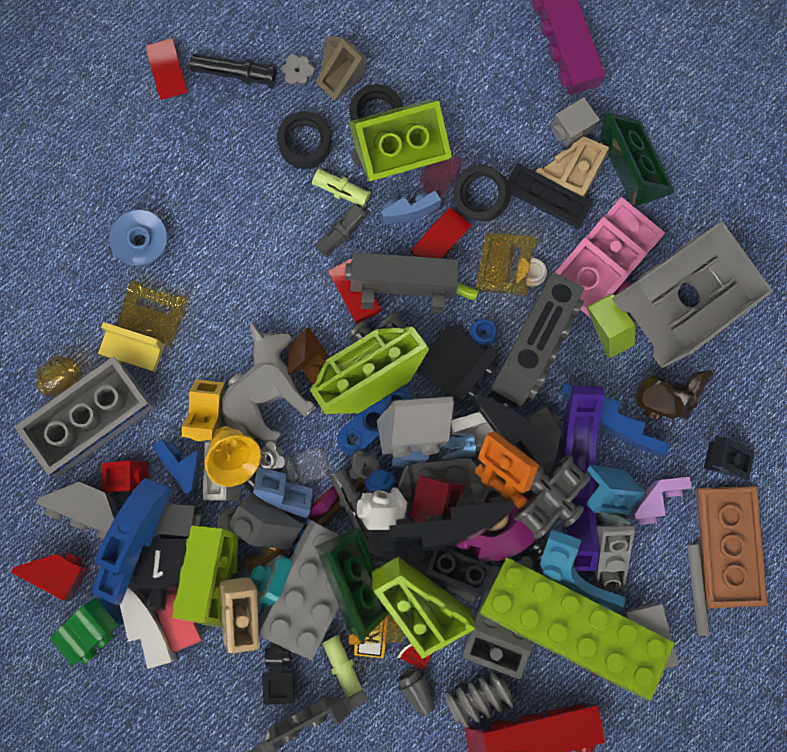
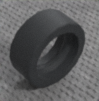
M380 84L367 85L358 90L352 98L349 108L351 121L360 119V109L369 100H384L390 104L392 109L403 107L402 100L388 86Z
M306 111L292 113L283 120L278 128L277 141L280 153L285 161L293 167L299 169L315 168L323 163L330 154L332 141L329 126L317 114ZM310 126L317 129L320 133V147L312 154L305 156L297 155L289 148V134L297 127Z
M485 165L472 166L463 171L456 180L453 190L454 202L459 211L466 217L481 222L491 221L501 216L507 209L511 198L510 184L506 177L493 167ZM485 176L495 181L499 195L492 207L480 211L469 205L466 193L468 186L474 179Z

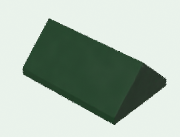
M610 112L606 114L600 138L603 144L609 147L608 155L632 206L635 207L675 192L642 122Z
M355 528L315 546L348 631L359 640H362L390 613L373 591L372 571L376 569L360 528Z

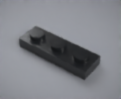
M519 163L516 164L508 179L511 195L578 230L593 204L592 201Z

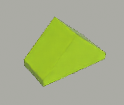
M610 294L586 306L607 358H611L635 346V324L625 311H620L612 300L614 294Z

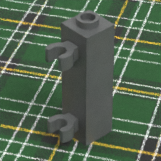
M353 252L352 263H346L345 280L350 281V291L362 292L361 309H373L374 293L432 297L431 314H443L445 298H454L458 287V260Z

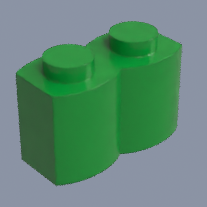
M95 598L79 608L50 637V640L72 667L79 662L84 666L98 655L95 649L98 647L100 649L104 648L115 638L113 632L119 625L99 600Z

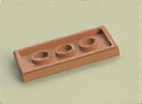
M757 486L696 489L706 607L709 609L768 606Z

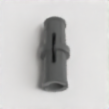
M353 204L342 218L331 224V229L315 244V247L328 258L344 240L347 241L351 237L350 234L367 216L357 205Z

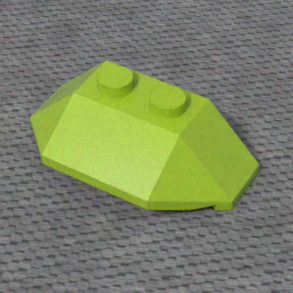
M405 327V329H376L327 359L318 374L316 383L312 385L310 391L325 414L360 413L410 382L427 354L428 346L414 327Z

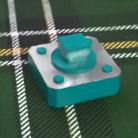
M279 555L268 562L265 567L258 565L253 569L250 578L253 584H257L258 608L263 610L278 601L293 560Z

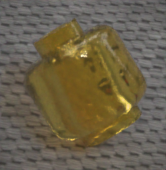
M56 355L37 369L36 376L38 381L36 382V387L44 396L50 395L55 398L80 380L82 375L81 369L71 357L67 356L65 358Z

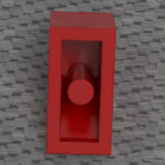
M67 551L66 555L54 554L13 567L11 573L62 601L72 600L89 567L82 564L83 558Z

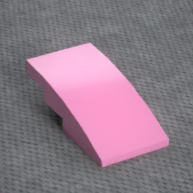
M620 197L555 273L584 287L579 298L584 301L580 310L590 318L586 306L613 294L662 238L665 232L623 197Z

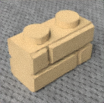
M251 578L221 581L222 634L228 653L259 649L257 589Z

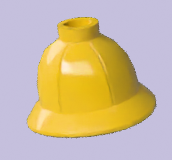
M229 426L220 427L212 438L206 455L205 469L207 475L214 483L223 487H234L246 482L257 471L260 464V447L254 439L246 436L240 430L232 429Z

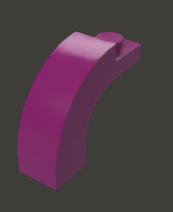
M520 493V494L523 495L526 499H528V498L530 497L529 495H525V494ZM514 505L513 512L509 514L508 521L502 529L494 532L486 531L473 539L454 546L466 549V553L477 560L500 561L522 552L533 543L535 538L532 537V531L521 520L516 521L513 518L518 510V507Z

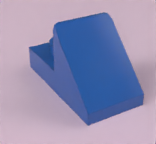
M160 439L152 445L153 449L185 494L191 496L196 492L202 451L197 449L180 461L179 458L183 455L173 442L168 444L167 441Z

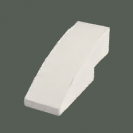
M129 582L122 604H120L128 642L137 639L141 640L147 669L177 660L176 654L172 652L156 611L147 609L148 600Z

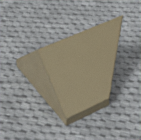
M327 36L320 75L316 83L336 101L366 74L365 56L345 37Z

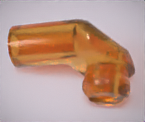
M265 547L261 554L245 556L247 571L253 570L258 565L265 567L268 562L279 555H283L284 549Z

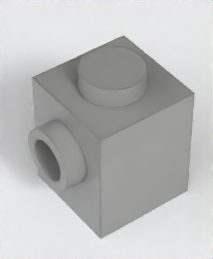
M583 97L555 114L552 122V132L558 141H563L566 147H569L583 136L585 137L593 132L600 119Z

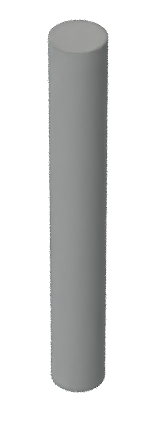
M699 544L687 545L697 635L707 636L710 635L700 548Z

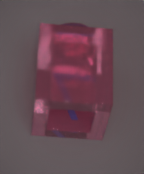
M452 155L451 159L427 165L421 175L420 185L423 186V190L428 194L435 190L439 196L445 198L462 170L463 161Z

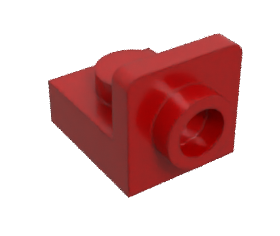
M146 461L101 463L102 491L105 493L134 491L144 478L150 479L149 464Z

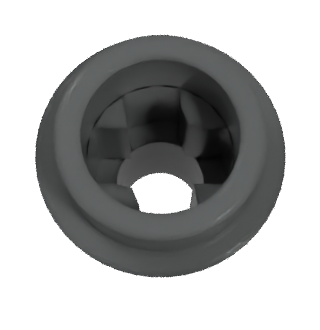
M412 668L397 678L398 690L420 716H425L436 708L425 674L423 672L420 673L418 668Z

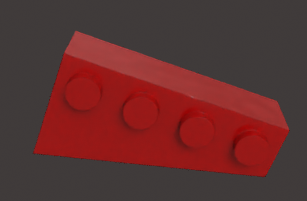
M589 703L547 710V717L544 718L540 713L519 716V723L515 724L513 720L489 722L490 729L485 730L477 729L475 725L468 728L464 727L469 752H572L576 750L578 752H592L596 750L595 745L606 742L598 705Z

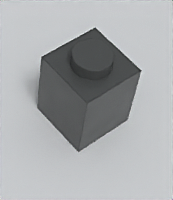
M165 504L155 533L189 536L191 525L202 526L203 514L199 513V508L195 506Z

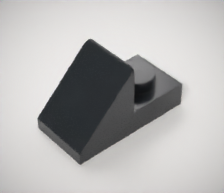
M716 436L715 441L709 443L704 468L709 471L749 480L755 452L727 437Z

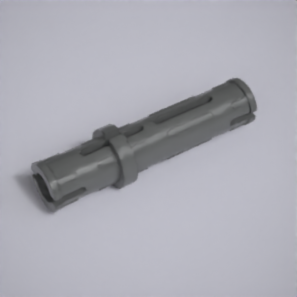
M343 469L329 476V479L332 481L341 499L339 501L341 508L345 507L354 527L360 528L368 549L375 530H367L361 518L358 517L357 502L362 498V494L360 491H356L347 470Z

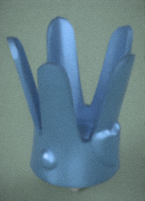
M450 433L449 436L457 438H449V441L442 447L461 450L443 455L442 460H451L463 456L468 458L476 457V446H482L483 443L475 442V434L461 433L457 435Z

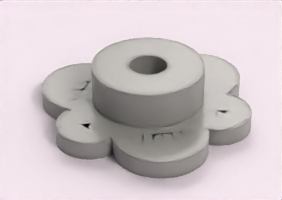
M290 55L287 57L286 64L281 69L282 73L285 74V80L288 84L294 85L297 82L301 85L306 84L307 78L314 74V67L308 64L309 61L306 56L299 58L296 55Z

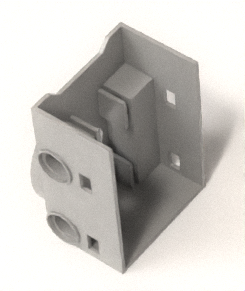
M723 221L702 235H697L680 247L679 251L637 278V281L612 298L620 311L629 312L651 341L654 346L653 357L661 368L695 352L773 292ZM682 284H690L697 289L699 301L696 306H685L679 300L678 290Z

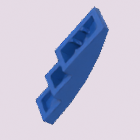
M564 383L559 389L558 393L566 400H570L572 385ZM604 397L599 422L600 428L627 444L661 458L668 454L669 443L643 435L646 423L618 414L621 402Z

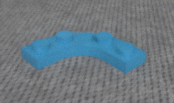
M551 529L541 559L542 575L620 615L626 597L603 590L586 582L578 575L574 568V560L581 540Z

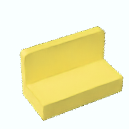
M105 322L102 323L101 328L105 331V335L98 352L99 355L107 358L114 356L123 363L156 372L165 345L158 339Z

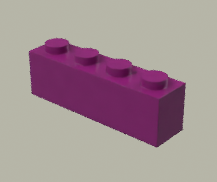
M531 0L533 10L539 12L541 18V32L544 37H548L550 57L553 62H557L559 67V82L563 88L566 87L568 95L601 86L605 73L578 0Z

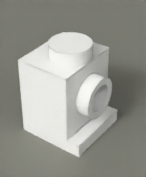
M392 488L391 493L385 491L362 493V498L357 502V515L361 518L367 530H389V525H396L395 520L404 519L407 501L398 488Z

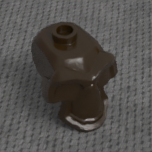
M711 370L694 372L686 385L678 382L672 385L668 378L664 377L662 380L657 378V375L647 376L640 381L636 388V403L640 408L645 409L644 415L653 419L661 420L662 416L671 419L678 417L689 419L693 409L697 408L702 391L705 389L710 377L714 376V373Z

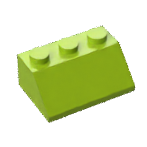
M428 99L349 121L355 149L368 181L452 158L439 100Z

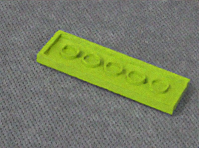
M507 557L479 613L647 701L653 698L675 644L659 634Z

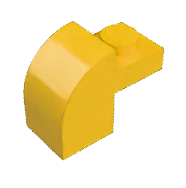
M195 380L189 391V414L182 425V437L191 438L194 441L212 440L216 431L221 427L222 397L225 390L224 382Z

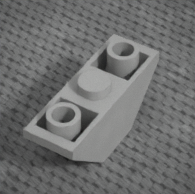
M79 481L39 497L36 504L45 508L44 515L60 521L62 516L71 520L70 526L84 532L87 531L88 527L98 531L96 537L103 540L118 514L114 498Z
M626 523L596 524L600 552L596 571H594L595 586L607 591L625 589L635 533L634 526Z

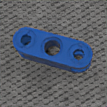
M400 387L349 421L338 432L337 443L341 451L348 456H352L357 450L363 453L379 439L378 428L373 429L367 426L366 419L371 414L381 416L392 404L391 401L394 398L411 400V395L407 389ZM351 436H355L358 439L354 445L347 443V439Z

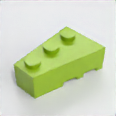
M191 525L190 534L186 541L187 549L184 563L180 570L179 588L173 604L174 612L172 618L223 628L220 582L231 580L232 573H237L238 536L221 528Z
M399 557L372 571L373 591L422 659L476 629L472 611L469 607Z

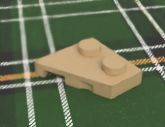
M583 136L573 143L570 149L563 150L554 157V161L544 168H538L535 172L585 198L609 153V147Z

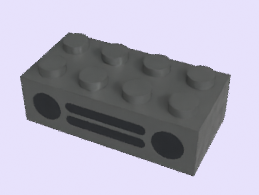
M555 272L551 273L490 390L521 406L527 397L531 399L535 397L539 387L542 386L549 373L548 369L551 363L554 362L561 349L560 345L563 339L565 340L573 325L574 317L577 316L584 303L583 300L579 299L584 287Z

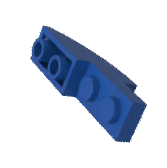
M144 478L134 489L116 515L94 561L95 564L100 566L91 593L113 604H122L143 546L151 545L171 488Z

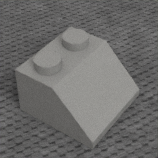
M453 397L394 401L377 419L382 454H393V457L399 458L409 456L411 452L421 451L422 455L438 453L440 448L449 441L454 403Z

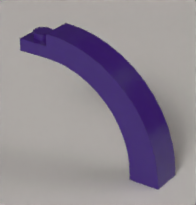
M572 386L570 400H567L562 458L570 454L573 457V462L584 473L588 472L587 468L590 465H595L597 435L604 400L603 386ZM592 476L589 482L572 500L576 505L580 504L584 508L582 514L570 526L564 527L562 525L563 534L581 540L574 560L576 571H596L600 552L596 513L586 504L595 492V479Z

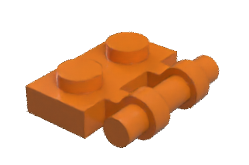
M495 431L487 433L478 459L486 467L483 464L478 465L475 469V474L481 478V482L488 488L493 487L501 494V497H506V502L514 501V505L522 508L527 499L520 492L523 493L530 490L539 464Z

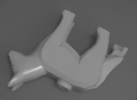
M251 323L250 329L254 341V366L244 375L239 372L229 380L228 385L230 387L222 397L221 413L228 426L232 429L240 430L254 440L256 437L265 442H276L282 434L265 426L258 407L284 398L305 418L316 407L312 401H306L299 394L293 383L292 374H288V367L280 357V353L292 340L291 334L260 333L256 326Z

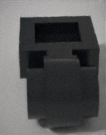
M271 644V647L265 648V666H271L273 672L262 673L263 705L294 704L295 702L294 671H283L285 665L291 664V651L277 644Z

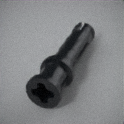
M194 53L190 59L191 72L242 80L247 85L258 83L267 85L271 89L274 88L276 83V63L264 65L254 63L252 59L238 62Z

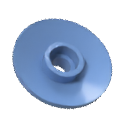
M132 210L124 213L114 222L109 234V243L115 256L123 263L131 266H145L156 261L164 252L167 245V231L163 222L155 214L146 210ZM145 237L144 244L137 245V238Z

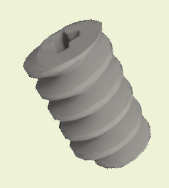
M490 673V684L483 678H479V689H476L472 683H468L467 694L461 688H456V699L448 692L445 693V699L457 727L460 721L468 728L470 716L479 723L481 711L488 718L492 717L491 707L493 706L499 713H502V702L504 701L510 708L514 707L513 699L502 675L501 679H499L494 673Z

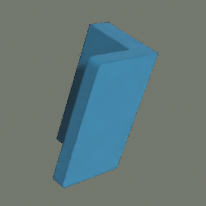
M590 465L587 468L588 473L600 485L586 503L593 512L630 515L646 494L642 487L624 469Z

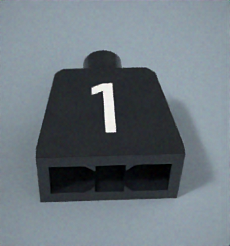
M153 539L150 546L142 547L133 571V585L139 593L149 594L147 609L154 611L166 610L167 594H177L180 583V570L183 566L187 549V539Z

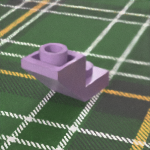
M690 476L654 481L629 515V519H638L639 525L657 523L656 517L666 516L662 492H664L665 498L683 496L682 490L691 489Z

